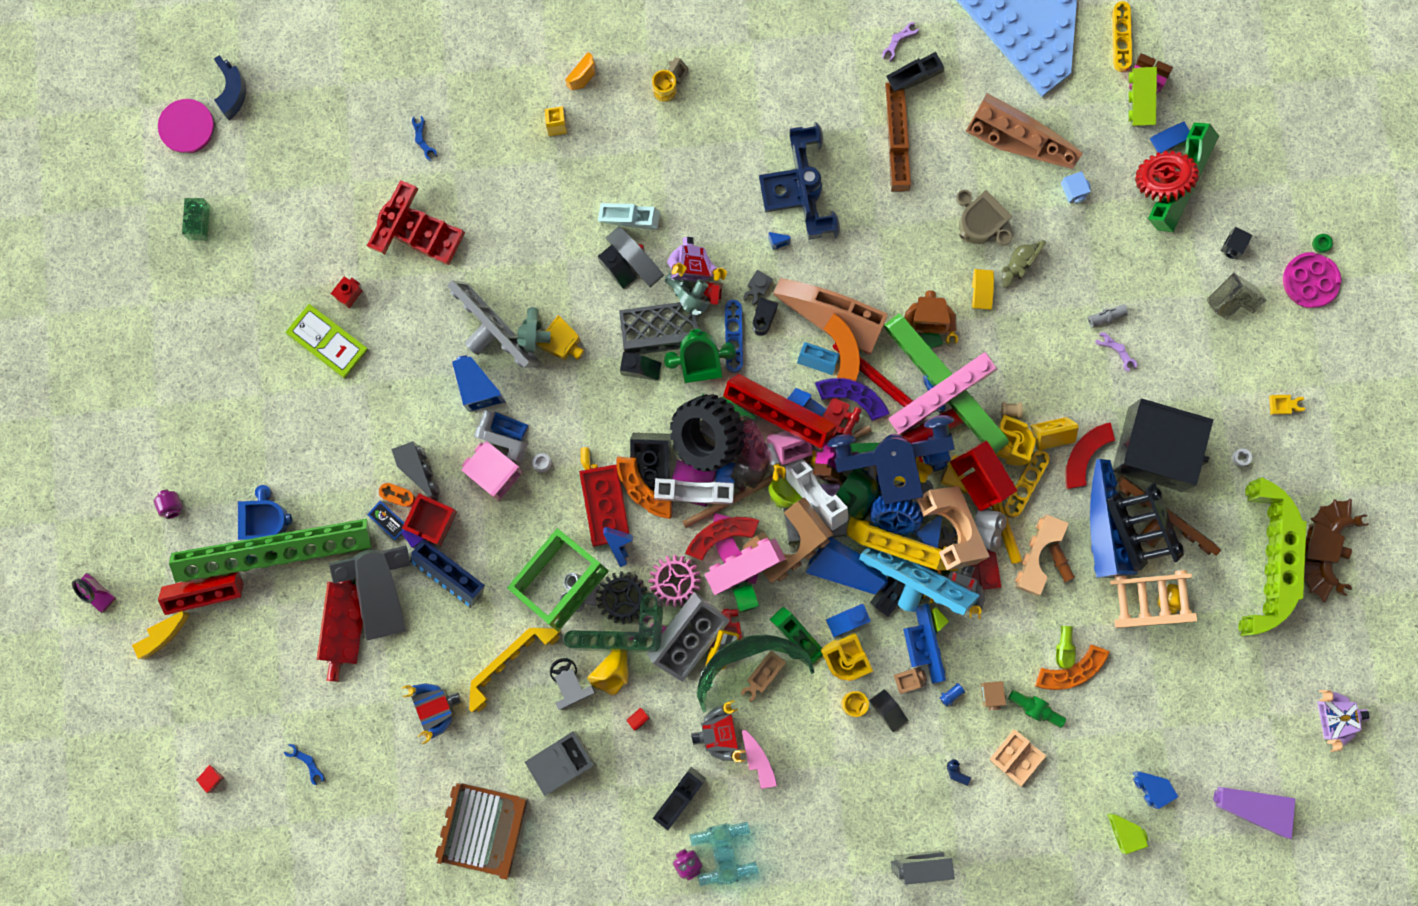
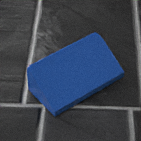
M494 411L496 414L490 428L491 432L522 441L529 425Z

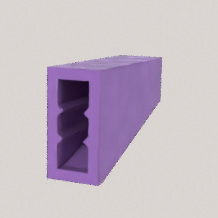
M1217 787V790H1215L1213 799L1216 807L1278 836L1292 839L1295 798Z

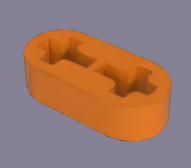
M384 483L379 488L380 497L402 507H410L415 502L414 494L405 488L391 483ZM391 487L390 490L395 492V496L388 494L385 497L384 489ZM408 493L410 501H406L404 504L403 500L398 498L399 494L406 496Z

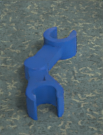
M413 116L412 124L415 129V142L423 149L426 159L432 161L428 154L434 152L436 156L438 155L436 150L430 148L423 139L422 133L425 120L421 116V123L416 124V119Z
M288 744V746L294 749V752L289 754L285 751L284 754L287 757H296L307 764L311 783L317 785L315 781L316 775H319L321 780L325 781V776L316 767L313 756L299 751L295 744Z

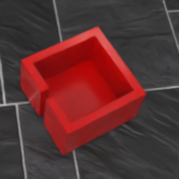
M419 493L402 529L442 546L458 511Z

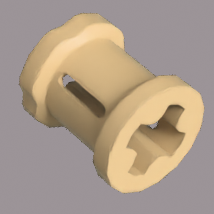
M1018 402V404L1001 403V418L1003 415L1017 417L1018 419L1022 418V402Z

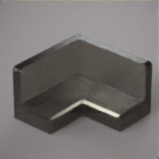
M1235 273L1231 274L1207 298V302L1214 312L1226 320L1233 316L1241 307L1254 314L1267 301L1258 287Z

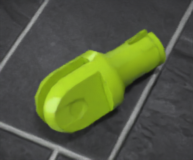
M1061 626L1060 643L1056 645V663L1060 668L1069 669L1074 665L1076 646L1072 644L1073 626Z

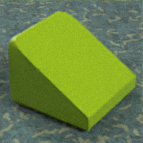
M935 607L931 612L933 625L937 633L949 620Z

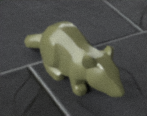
M1042 239L1031 245H1020L1014 250L1008 266L1003 267L1002 270L1003 288L1009 287L1017 275L1021 280L1026 273L1024 268L1029 269L1047 243L1045 240Z

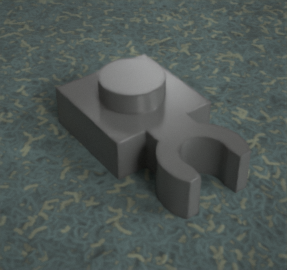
M756 270L747 285L751 290L744 294L743 299L746 300L748 296H753L752 305H755L758 301V294L764 296L773 278Z

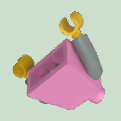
M788 431L777 434L771 433L767 437L765 449L770 465L775 469L773 473L775 481H778V474L783 479L786 474V469L779 466L780 464L785 465L812 455L810 463L813 467L815 466L817 452L813 444Z

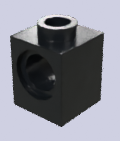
M1235 227L1230 231L1220 251L1224 252V255L1230 259H1238L1243 255L1253 235Z

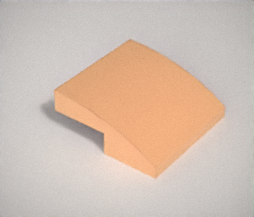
M1014 729L989 760L1022 787L1043 762L1046 755Z

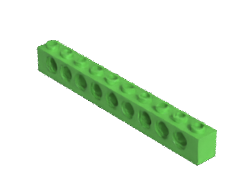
M366 518L173 552L170 556L169 566L175 583L189 582L199 578L207 579L211 576L228 575L239 571L246 572L255 568H268L278 564L286 565L290 562L307 561L317 557L325 558L329 555L346 554L356 550L364 551L372 547V536Z

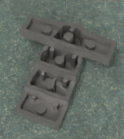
M406 545L383 551L377 549L365 550L356 554L353 558L329 563L333 584L356 578L357 597L359 599L361 618L367 641L406 631L399 598L390 570L411 566Z

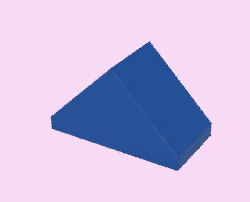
M938 516L914 534L921 543L938 548L942 517Z

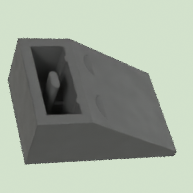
M414 441L391 449L397 467L429 497L438 501L437 495L440 492L437 484H434L431 479L434 476L433 471L425 462V459H428L425 449Z
M576 731L571 732L525 761L544 796L595 766L593 759Z

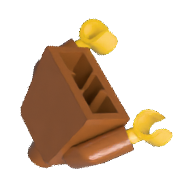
M929 290L925 293V297H918V302L913 303L905 312L904 318L916 332L948 334L949 331L945 342L947 344L950 343V336L954 338V344L958 342V336L955 334V331H957L956 314L946 304L944 298H936L935 291Z

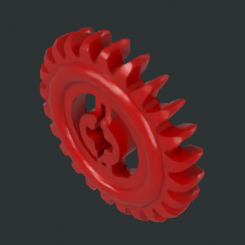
M1164 151L1163 154L1158 152L1156 156H1149V160L1145 159L1143 164L1138 166L1139 169L1136 171L1135 177L1137 188L1140 189L1141 194L1145 193L1146 198L1151 194L1152 201L1155 200L1156 196H1159V201L1162 202L1163 197L1166 196L1167 201L1170 202L1172 195L1177 201L1178 193L1182 197H1185V190L1191 193V187L1195 188L1196 182L1199 181L1198 165L1194 163V159L1189 158V155L1185 154L1182 156V152L1175 154V151L1170 153Z

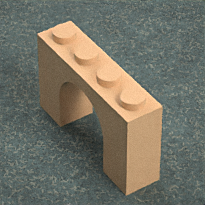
M959 486L929 490L923 494V497L916 498L923 516L943 515L956 529L958 543L952 544L939 552L946 570L976 565L990 557Z

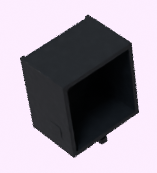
M1143 398L1139 399L1128 407L1112 467L1113 471L1180 492L1197 486L1201 467L1209 461V456H1206L1205 452L1214 419Z

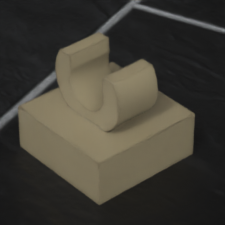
M675 57L673 61H669L670 66L668 70L675 75L676 83L681 84L689 68L681 58Z

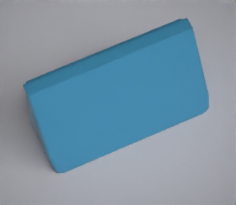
M804 342L797 363L833 375L840 354Z

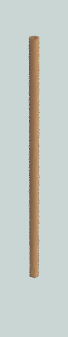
M867 425L852 433V436L857 440L872 432V430ZM812 455L803 458V460L810 464ZM773 475L734 494L733 503L770 485ZM715 504L682 521V523L687 528L729 505Z

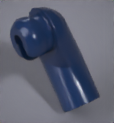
M950 760L947 763V771L950 778L968 786L971 777L961 773L958 760Z

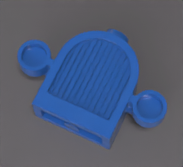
M259 485L255 489L257 501H238V540L285 533L288 526L292 525V515L288 514L280 504L268 500L272 495L270 487Z

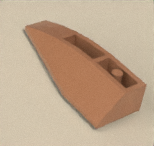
M986 93L966 129L967 133L997 149L1070 169L1075 167L1083 152L1045 125Z
M780 278L773 293L775 297L825 333L827 332L823 330L833 313H836L850 327L858 343L859 350L867 354H871L888 316L883 311L847 296L788 279Z

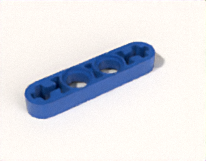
M729 300L725 305V343H730L731 341L738 342L739 348L736 350V354L740 353V356L736 355V362L740 363V365L736 366V369L729 365V363H732V359H726V368L731 373H738L743 366L742 306L737 300ZM732 304L739 308V310L735 311V318H732V312L728 310ZM730 323H737L739 325L738 331L731 332L728 329Z

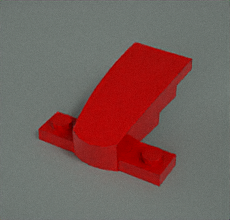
M400 180L390 201L380 210L377 226L366 246L385 255L393 238L414 250L449 266L465 232L448 225L445 221L428 216L425 212L409 208L419 189L412 184Z

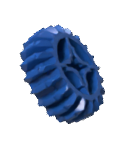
M879 496L871 507V521L874 522V526L900 536L902 534L909 535V533H915V530H919L923 522L922 511L915 499L884 504L883 497Z

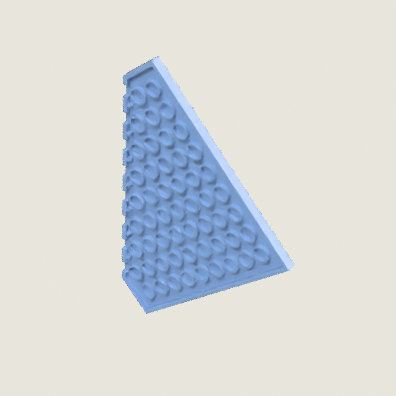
M957 0L1041 97L1070 76L1077 0Z

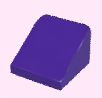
M406 530L402 531L403 536L414 549L424 540Z

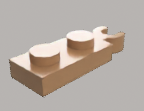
M770 650L748 678L747 682L751 685L741 691V695H744L746 691H750L752 697L749 701H753L756 697L755 692L758 690L763 693L786 662Z

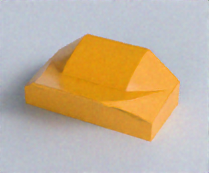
M587 52L565 79L566 86L571 90L584 88L595 75V61L591 53Z

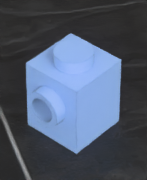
M1082 171L1064 177L1061 182L1069 203L1075 201L1077 204L1085 201L1091 190L1090 183L1085 179Z

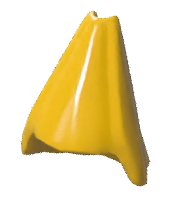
M618 645L587 677V680L590 681L593 687L610 695H616L621 687L628 683L627 650L623 645Z

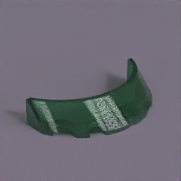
M752 635L727 644L709 660L700 676L697 697L703 713L707 711L705 699L707 692L712 688L713 679L727 664L767 650L778 651L788 654L792 659H799L808 666L810 673L814 674L815 671L809 654L797 644L773 635Z

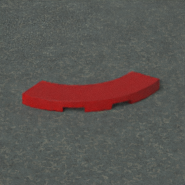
M1111 422L1090 430L1073 447L1065 468L1066 490L1086 486V468L1091 456L1101 446L1115 441Z
M737 516L715 521L693 538L686 549L685 555L703 561L707 552L724 539L737 536L753 539L760 520Z

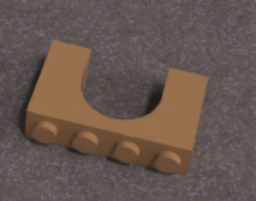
M805 497L784 512L799 532L800 547L796 554L783 553L786 560L763 571L771 584L776 580L779 582L789 576L787 572L790 569L795 571L802 565L801 560L804 558L808 560L816 554L814 550L817 547L821 549L830 543L829 538L834 535ZM763 531L746 543L743 548L746 549L750 546L755 548L759 546L757 542L768 538V536Z

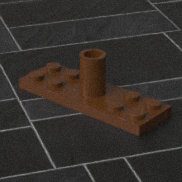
M1123 475L1117 480L1120 490L1128 496L1130 494L1138 496L1146 493ZM1150 501L1139 503L1144 508L1147 505L1152 508ZM1166 508L1172 526L1174 524L1182 530V534L1192 543L1197 541L1200 549L1208 555L1213 553L1217 556L1221 549L1217 544ZM1157 519L1151 520L1140 534L1160 530ZM1163 537L1144 542L1155 548Z

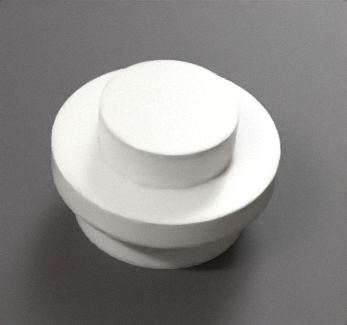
M540 453L533 458L532 465L536 471L546 472L551 468L552 461L547 454Z

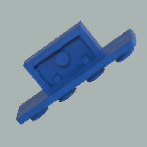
M929 604L919 605L916 610L919 626L903 629L911 667L928 664L932 683L946 681L941 651L938 647L936 630L933 625L932 612Z

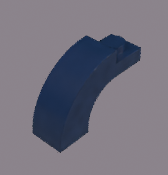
M218 55L214 58V61L224 74L226 84L221 95L215 98L214 101L224 116L230 120L239 112L244 103L246 84L242 73L236 65L232 67L228 59L223 60Z

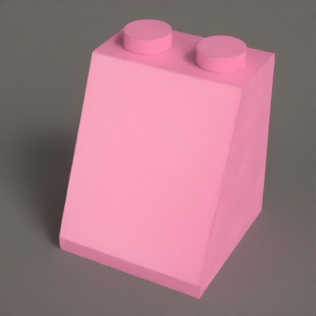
M485 441L484 444L480 443L475 449L476 453L472 458L469 457L465 460L461 471L497 501H500L522 475L523 471L499 450Z

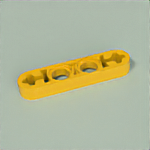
M1119 1L1112 11L1113 65L1117 71L1125 72L1132 64L1131 7L1127 2ZM1120 7L1125 11L1121 19V11L1118 10ZM1123 24L1127 30L1120 32L1117 29V25ZM1120 41L1125 42L1127 48L1120 49L1117 43ZM1123 54H1125L1123 57V61L1126 63L1125 66L1119 63Z
M1040 450L1031 456L1030 462L1026 465L1015 485L1017 489L1019 487L1025 488L1027 496L1021 498L1018 496L1017 491L1009 496L1004 505V511L1008 517L1015 518L1023 511L1049 464L1050 457L1047 452ZM1040 455H1043V460L1045 461V463L1041 462L1038 466V468L1041 469V471H1039L1035 467L1030 466L1031 464L1033 466L1036 465L1038 461L1036 456L1039 457ZM1028 471L1035 472L1036 479L1034 481H1029L1026 478ZM1016 500L1023 502L1022 504L1019 502L1016 505L1015 509L1018 510L1017 512L1010 513L1008 506H1012Z

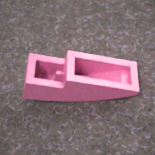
M742 730L749 770L757 769L761 789L777 786L774 772L764 751L748 731Z

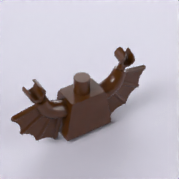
M1334 499L1330 505L1320 506L1317 515L1311 518V521L1314 523L1309 525L1306 535L1304 581L1308 583L1310 593L1318 595L1323 603L1327 601L1334 586L1339 595L1348 596L1344 593V588L1352 590L1351 585L1340 583L1333 573V564L1338 563L1340 557L1349 559L1352 554L1351 548L1343 546L1345 537L1341 535L1342 531L1346 527H1352L1353 525L1357 527L1369 525V523L1364 524L1362 522L1363 517H1368L1366 514L1355 516L1354 519L1351 517L1352 499L1346 501Z

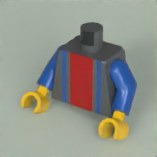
M428 683L403 686L401 689L406 688L409 693L402 697H412L424 730L418 737L421 735L426 737V740L421 743L425 745L430 739L443 734L452 723V717L455 715L453 707L462 703L461 696L458 692L448 696L446 689H441L438 685Z

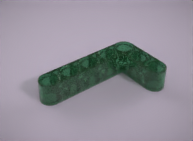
M646 593L642 597L639 632L571 630L564 635L563 642L567 647L578 651L656 652L661 645L663 601L653 593ZM655 599V605L650 608L649 602ZM653 618L654 624L648 627V621ZM577 636V643L573 645L572 640ZM595 636L596 643L591 646L590 641ZM612 637H614L615 642L612 646H610L609 640ZM631 637H633L634 642L630 647H628L627 642ZM649 638H652V639H653L652 645H651L650 647H647V646H646L647 640H648Z

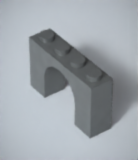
M941 850L894 855V861H891L892 873L905 885L955 880L952 858L950 856L944 857V853Z

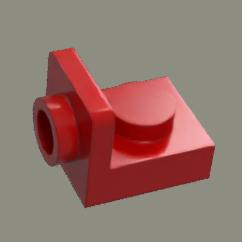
M706 282L709 286L706 288L704 295L708 297L710 304H720L723 284Z

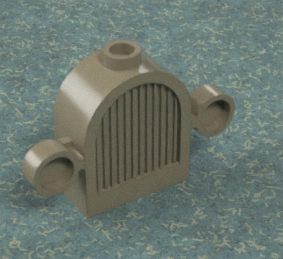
M965 189L959 191L956 196V202L960 206L966 207L959 221L960 238L964 242L969 241L980 244L987 242L995 236L996 242L999 245H1008L1012 239V234L1009 230L1002 228L1010 221L1012 215L987 190L973 202L971 201L972 194L970 191Z

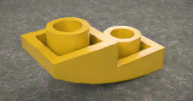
M974 269L972 282L974 291L971 307L992 310L994 271Z

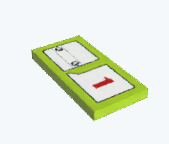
M311 304L306 306L285 332L344 379L369 350Z

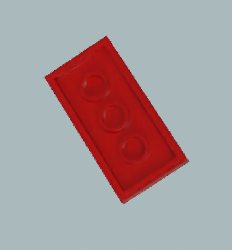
M616 464L579 471L592 547L608 544L603 534V528L609 527L630 534Z

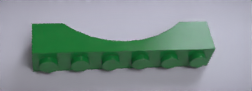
M1194 122L1186 138L1185 154L1189 155V158L1194 159V163L1198 165L1200 178L1219 135L1210 123ZM1191 187V193L1185 190V197L1178 193L1177 201L1173 195L1170 197V202L1167 201L1166 196L1163 197L1162 202L1157 201L1148 217L1151 224L1158 231L1174 232L1194 188Z

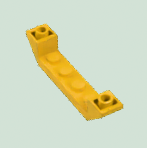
M851 516L846 535L861 545L935 570H946L939 553L942 549L870 526V521L859 520ZM958 568L947 571H957Z
M554 628L527 629L471 681L469 710L472 713L475 711L479 713L487 706L486 701L489 698L479 687H485L492 680L490 677L495 672L499 674L506 668L505 663L509 659L512 661L521 654L519 650L524 645L528 647L536 640L534 638L535 635L545 645H554L561 638L559 634L562 632H558Z

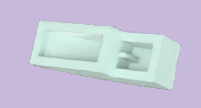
M601 203L598 222L657 230L660 211L655 207H641L635 204Z

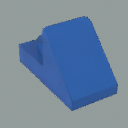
M795 388L787 398L821 417L826 411V408L811 398V394Z
M609 527L603 528V534L619 566L627 565L629 554L623 545L633 541V536Z

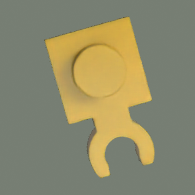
M1270 395V415H1290L1292 410L1295 412L1304 411L1305 407L1301 408L1297 405V402L1303 401L1304 397H1297L1291 400V395Z

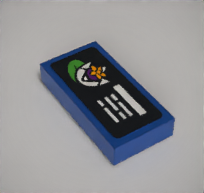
M379 501L367 515L396 541L402 535L404 530L402 527L405 522L382 501Z

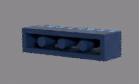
M425 539L411 552V564L469 608L483 595L485 585Z

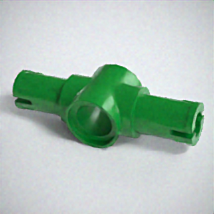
M1012 690L1009 694L1008 700L1021 706L1026 711L1025 714L1027 716H1032L1033 719L1040 722L1041 720L1048 721L1059 728H1062L1065 724L1066 718L1051 710L1048 702L1036 696L1027 697L1016 690Z

